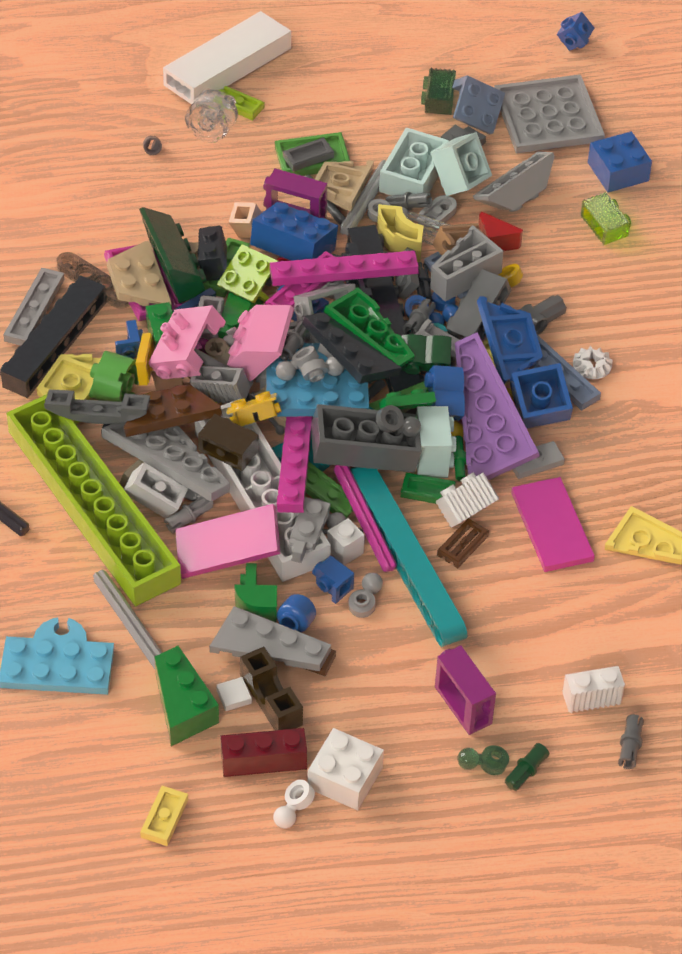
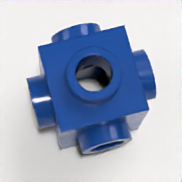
M580 12L564 19L556 35L569 51L577 47L580 49L587 45L595 27L584 13Z

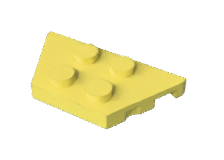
M61 354L38 385L37 395L42 397L48 394L49 389L74 391L75 399L90 400L89 393L94 379L90 377L91 368L94 363L99 364L101 358H93L92 354Z

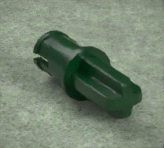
M536 743L524 758H520L517 761V766L505 779V783L510 790L517 791L529 777L537 773L536 769L550 754L544 745Z

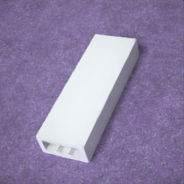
M260 11L164 66V86L195 106L220 89H224L225 86H229L290 50L291 30Z

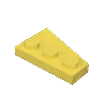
M631 506L605 543V550L682 565V532Z

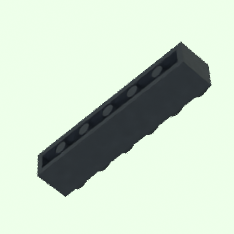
M81 275L75 283L70 284L67 292L56 301L54 308L49 314L44 315L38 327L29 333L27 340L22 346L17 347L11 359L2 365L0 369L2 387L28 398L41 383L61 354H65L107 303L105 285Z

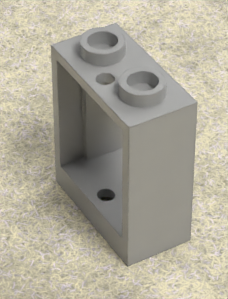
M340 283L293 296L297 321H303L304 316L314 314L312 300L333 294L335 300L356 289L355 284ZM309 331L304 338V343H320Z

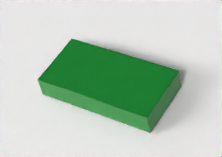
M406 472L400 497L436 504V500L443 497L440 492L453 484L456 487V481Z

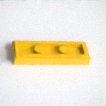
M142 333L136 359L139 386L148 385L150 382L152 367L148 363L155 351L153 335L151 333Z

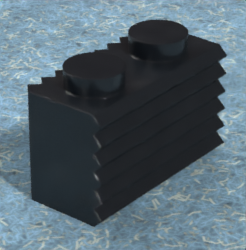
M222 226L200 228L198 233V263L200 269L202 268L207 281L220 280L227 269V244Z

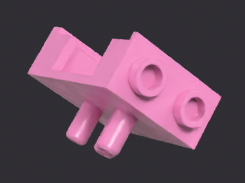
M213 305L174 310L169 322L161 325L160 329L163 335L148 364L161 379L200 376L199 370L203 360L194 349L204 329H208L212 335H216L219 328L224 327L226 321Z

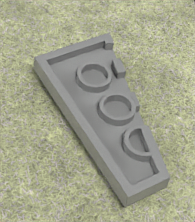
M235 606L209 646L210 653L219 654L222 651L232 653L234 657L243 656L264 646L275 661L284 662L287 666L320 671L331 652V644Z

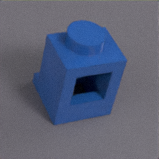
M331 555L325 561L317 563L312 571V574L316 576L318 587L323 592L331 594L332 602L335 604L354 589V572Z

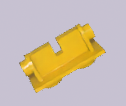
M270 391L262 392L255 395L256 399L248 402L245 399L236 400L230 403L231 407H228L226 413H233L230 420L240 426L254 423L253 413L255 412L258 413L260 421L277 416V413L282 412L279 402L274 403L273 401L277 399V393L270 394Z

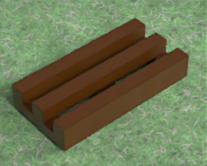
M468 518L437 550V556L440 558L445 557L446 562H453L454 567L458 569L489 537V530ZM470 527L473 528L451 552L448 551Z

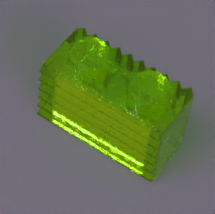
M606 192L582 201L581 218L593 230V233H595L603 245L629 236L631 227L630 217L622 213L618 202L615 199H611Z

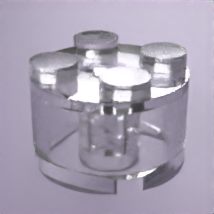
M209 88L204 89L186 112L185 122L188 129L191 127L195 132L193 135L206 143H216L218 140L225 138L238 118L236 100L233 96L226 95L221 91Z

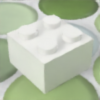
M333 728L308 769V784L313 787L315 792L358 811L383 768L384 750Z

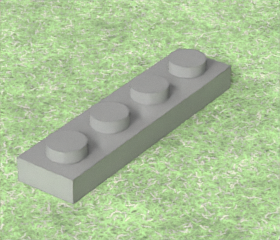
M46 268L40 269L3 334L5 342L22 346L27 340L29 333L35 330L41 323L42 318L65 280L64 273Z

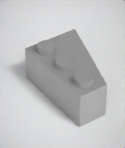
M472 225L469 228L468 234L464 238L460 237L456 241V246L451 251L447 250L431 267L430 288L446 302L469 290L472 280L479 275L482 269L496 275L502 273L503 250Z

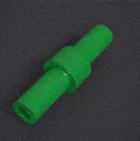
M455 436L456 451L452 453L454 455L455 479L460 481L466 477V452L464 451L463 437Z

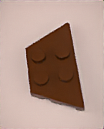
M178 385L173 388L142 394L150 395L147 414L127 421L124 425L126 437L211 419L214 414L222 416V410L219 404L192 385Z

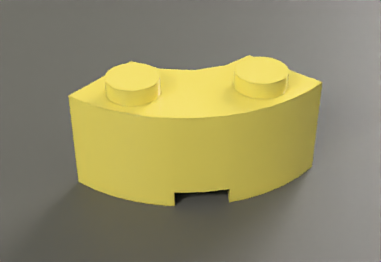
M378 204L377 230L378 234L383 235L384 246L391 252H401L407 247L413 249L416 253L417 262H420L424 225L415 224L408 220L403 214L401 206Z

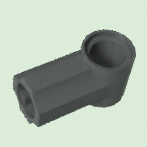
M552 295L535 306L527 304L520 310L531 314L536 334L539 335L545 330L549 322L565 314L567 307L559 295Z

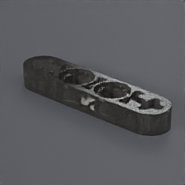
M63 252L58 255L56 260L57 270L64 273L65 277L75 282L81 273L88 272L91 276L86 278L100 284L109 285L106 288L108 304L117 309H125L130 306L128 302L118 300L111 277L72 252Z

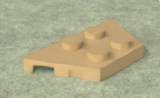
M367 160L366 166H353V161L324 162L315 180L328 183L327 200L351 211L373 171L374 161Z
M144 241L108 259L107 268L118 300L136 302L142 306H149V303L161 304L170 302L172 307L150 241Z

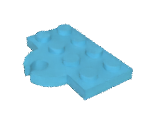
M58 617L42 623L36 629L33 638L6 636L0 668V688L108 695L115 650L114 643L87 641L86 631L82 625L70 618L67 621L69 632L65 635H58L55 633L59 629Z

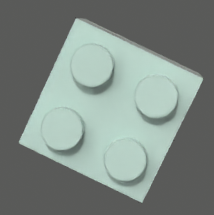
M477 132L454 138L430 152L446 196L468 191L492 176Z
M448 406L417 407L418 420L421 423L420 442L422 450L416 467L417 474L435 478H448L449 468L454 467V455L451 452L456 451V437L451 436V432L454 431V418L449 417Z

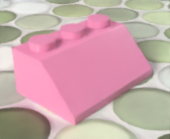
M255 305L249 312L245 310L238 319L240 324L233 335L235 340L228 352L230 357L227 365L231 368H244L246 378L250 382L282 354L294 308L291 305Z

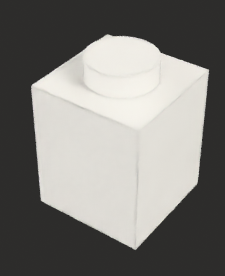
M349 518L327 530L330 553L343 565L364 554V534Z

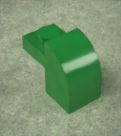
M246 563V574H240V584H234L235 606L277 623V585H257V563Z

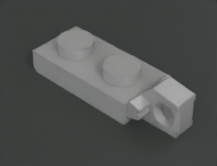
M305 497L304 513L298 514L289 538V546H293L291 561L302 563L306 550H315L330 511V503Z

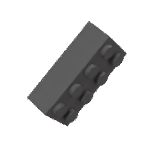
M317 404L311 423L314 463L415 473L422 452L420 433L414 437H408L402 433L401 428L391 433L382 431L376 423V414L379 410ZM402 413L404 419L410 416L418 419L417 414ZM385 416V419L389 424V419Z

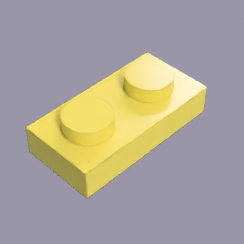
M161 786L140 831L141 838L168 846L188 802V794Z

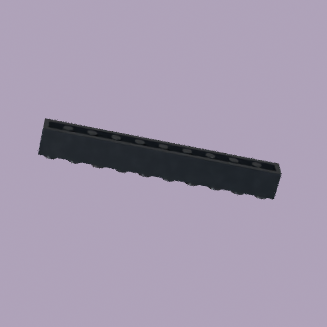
M376 225L348 228L347 243L356 242L360 255L388 253L383 251V235L378 234ZM394 276L367 278V288H371L372 299L379 305L380 314L383 318L389 319L392 323L390 327L395 334L405 335L402 328L408 321L403 319L404 307L402 302H398L399 290L397 285H393ZM402 370L399 376L385 378L389 393L402 391L425 380L424 375L407 374ZM417 408L410 409L406 413L417 414Z

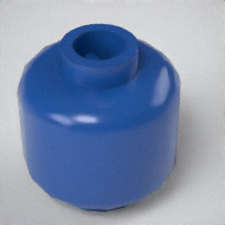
M299 594L289 596L277 611V620L280 625L301 633L307 630L316 617V608L313 602L304 595Z

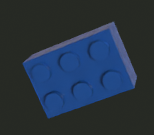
M276 202L253 219L250 245L291 261L317 259L325 251L332 253L335 250L338 225L331 223L325 218L310 215L307 211L289 207L286 203Z

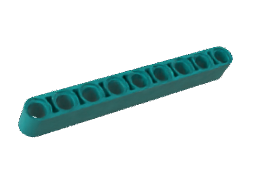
M362 467L350 468L397 563L395 568L439 646L444 647L466 639L468 637L467 628L461 615L378 470Z

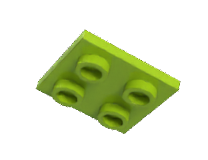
M242 244L217 285L254 304L258 298L265 303L269 297L261 290L268 278H271L270 262L279 261Z

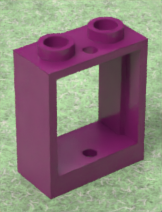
M274 168L270 177L267 176L264 181L263 189L266 190V196L263 206L267 210L276 202H282L278 200L279 191L310 200V209L286 203L289 207L304 210L310 215L326 219L328 183Z
M461 645L454 649L443 651L437 656L436 690L468 735L492 725L496 692Z

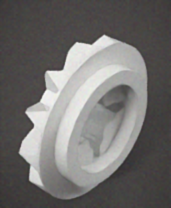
M590 346L588 350L581 348L579 353H575L573 367L585 378L600 379L610 373L613 360L610 359L609 352H602L601 347L594 350ZM590 359H594V361L596 362L595 367H593V364L591 363V361H589Z

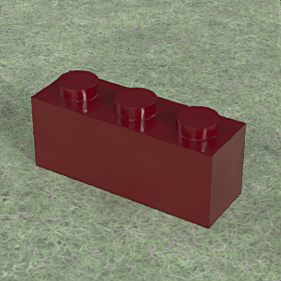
M304 728L220 735L223 777L307 770V744Z

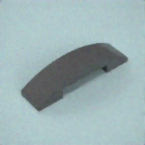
M49 389L44 406L45 409L71 420L94 424H112L134 420L146 415L150 403V395L125 394L123 402L75 399L74 391Z

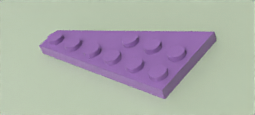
M478 333L455 342L457 367H463L465 414L462 418L468 475L474 472L478 476L484 472L487 479L490 480L540 457Z

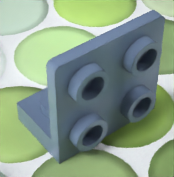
M468 75L456 79L452 88L459 91L460 95L453 118L489 135L493 134L505 92Z

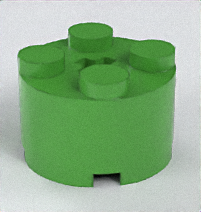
M104 351L99 364L94 363L91 368L90 377L94 379L89 396L99 401L123 402L125 394H135L131 390L134 384H139L136 360L110 351Z

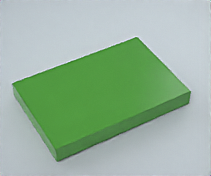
M342 132L275 141V150L281 170L297 175L318 174L324 162L350 161ZM325 138L334 151V158L293 172L283 158V151Z

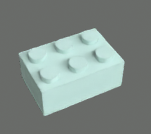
M406 127L380 171L379 192L391 196L405 195L406 192H411L412 194L430 192L439 176L430 152L449 142V140Z

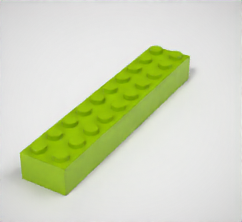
M47 394L6 413L10 435L135 607L181 584V568L178 561L71 419L59 416L45 409L44 403Z

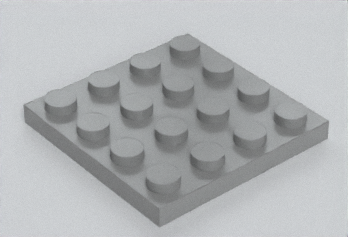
M581 74L494 85V88L505 92L500 111L516 153L590 144L605 138Z

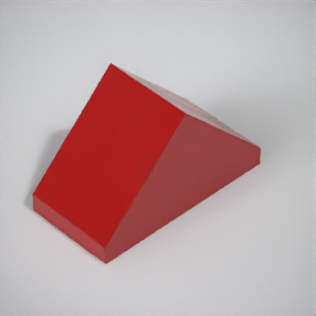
M484 212L479 214V228L503 252L516 250L521 247L523 229Z

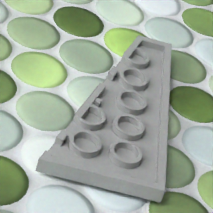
M126 422L112 423L102 428V438L205 499L213 501L230 492L229 481L216 467H211L207 463L208 458L203 453L199 454L196 451L197 446L179 426L130 437L125 435L124 425Z

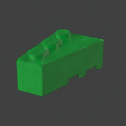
M179 645L155 656V675L169 733L170 745L173 746L218 724L219 704Z

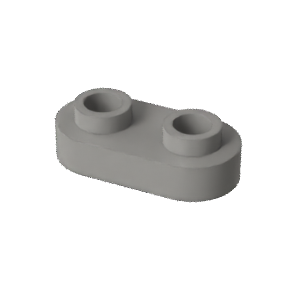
M438 196L432 201L431 207H425L419 212L418 224L424 225L423 229L426 231L437 230L455 215L457 208L456 200L451 196Z

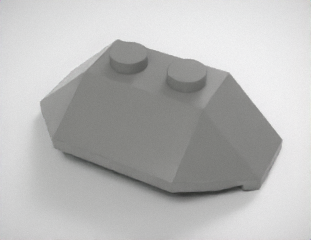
M553 152L535 153L532 157L515 166L473 195L474 199L494 208L509 210L510 212L521 209L523 207L522 204L539 196L538 193L546 189L555 157Z

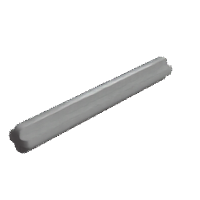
M385 160L380 162L358 197L354 207L349 211L341 224L340 233L342 235L348 236V228L357 227L367 211L369 203L378 193L380 171L386 162Z
M105 570L95 572L93 575L95 584L155 669L154 657L161 654L162 651Z

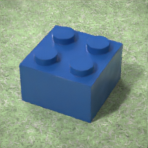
M632 131L590 143L588 164L607 193L649 181L652 160Z
M561 363L513 372L511 374L510 387L514 403L527 429L571 419L573 407Z

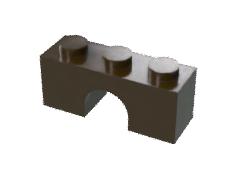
M263 646L240 656V676L243 677L246 686L273 729H296L303 726V706L291 687L283 689L277 675V665L266 648Z

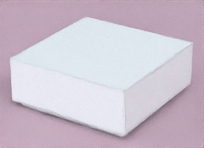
M243 677L216 685L225 711L252 704V698Z

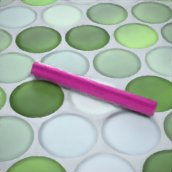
M335 465L334 472L382 570L386 573L393 571L397 563L349 466Z

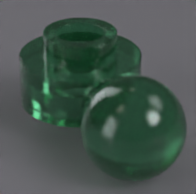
M496 745L486 747L482 754H478L473 748H464L459 752L457 761L459 766L465 770H472L477 765H480L486 773L500 775L507 768L509 755L505 749Z

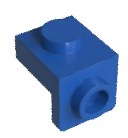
M136 320L126 321L127 340L116 341L115 348L117 354L137 359L143 330H138Z

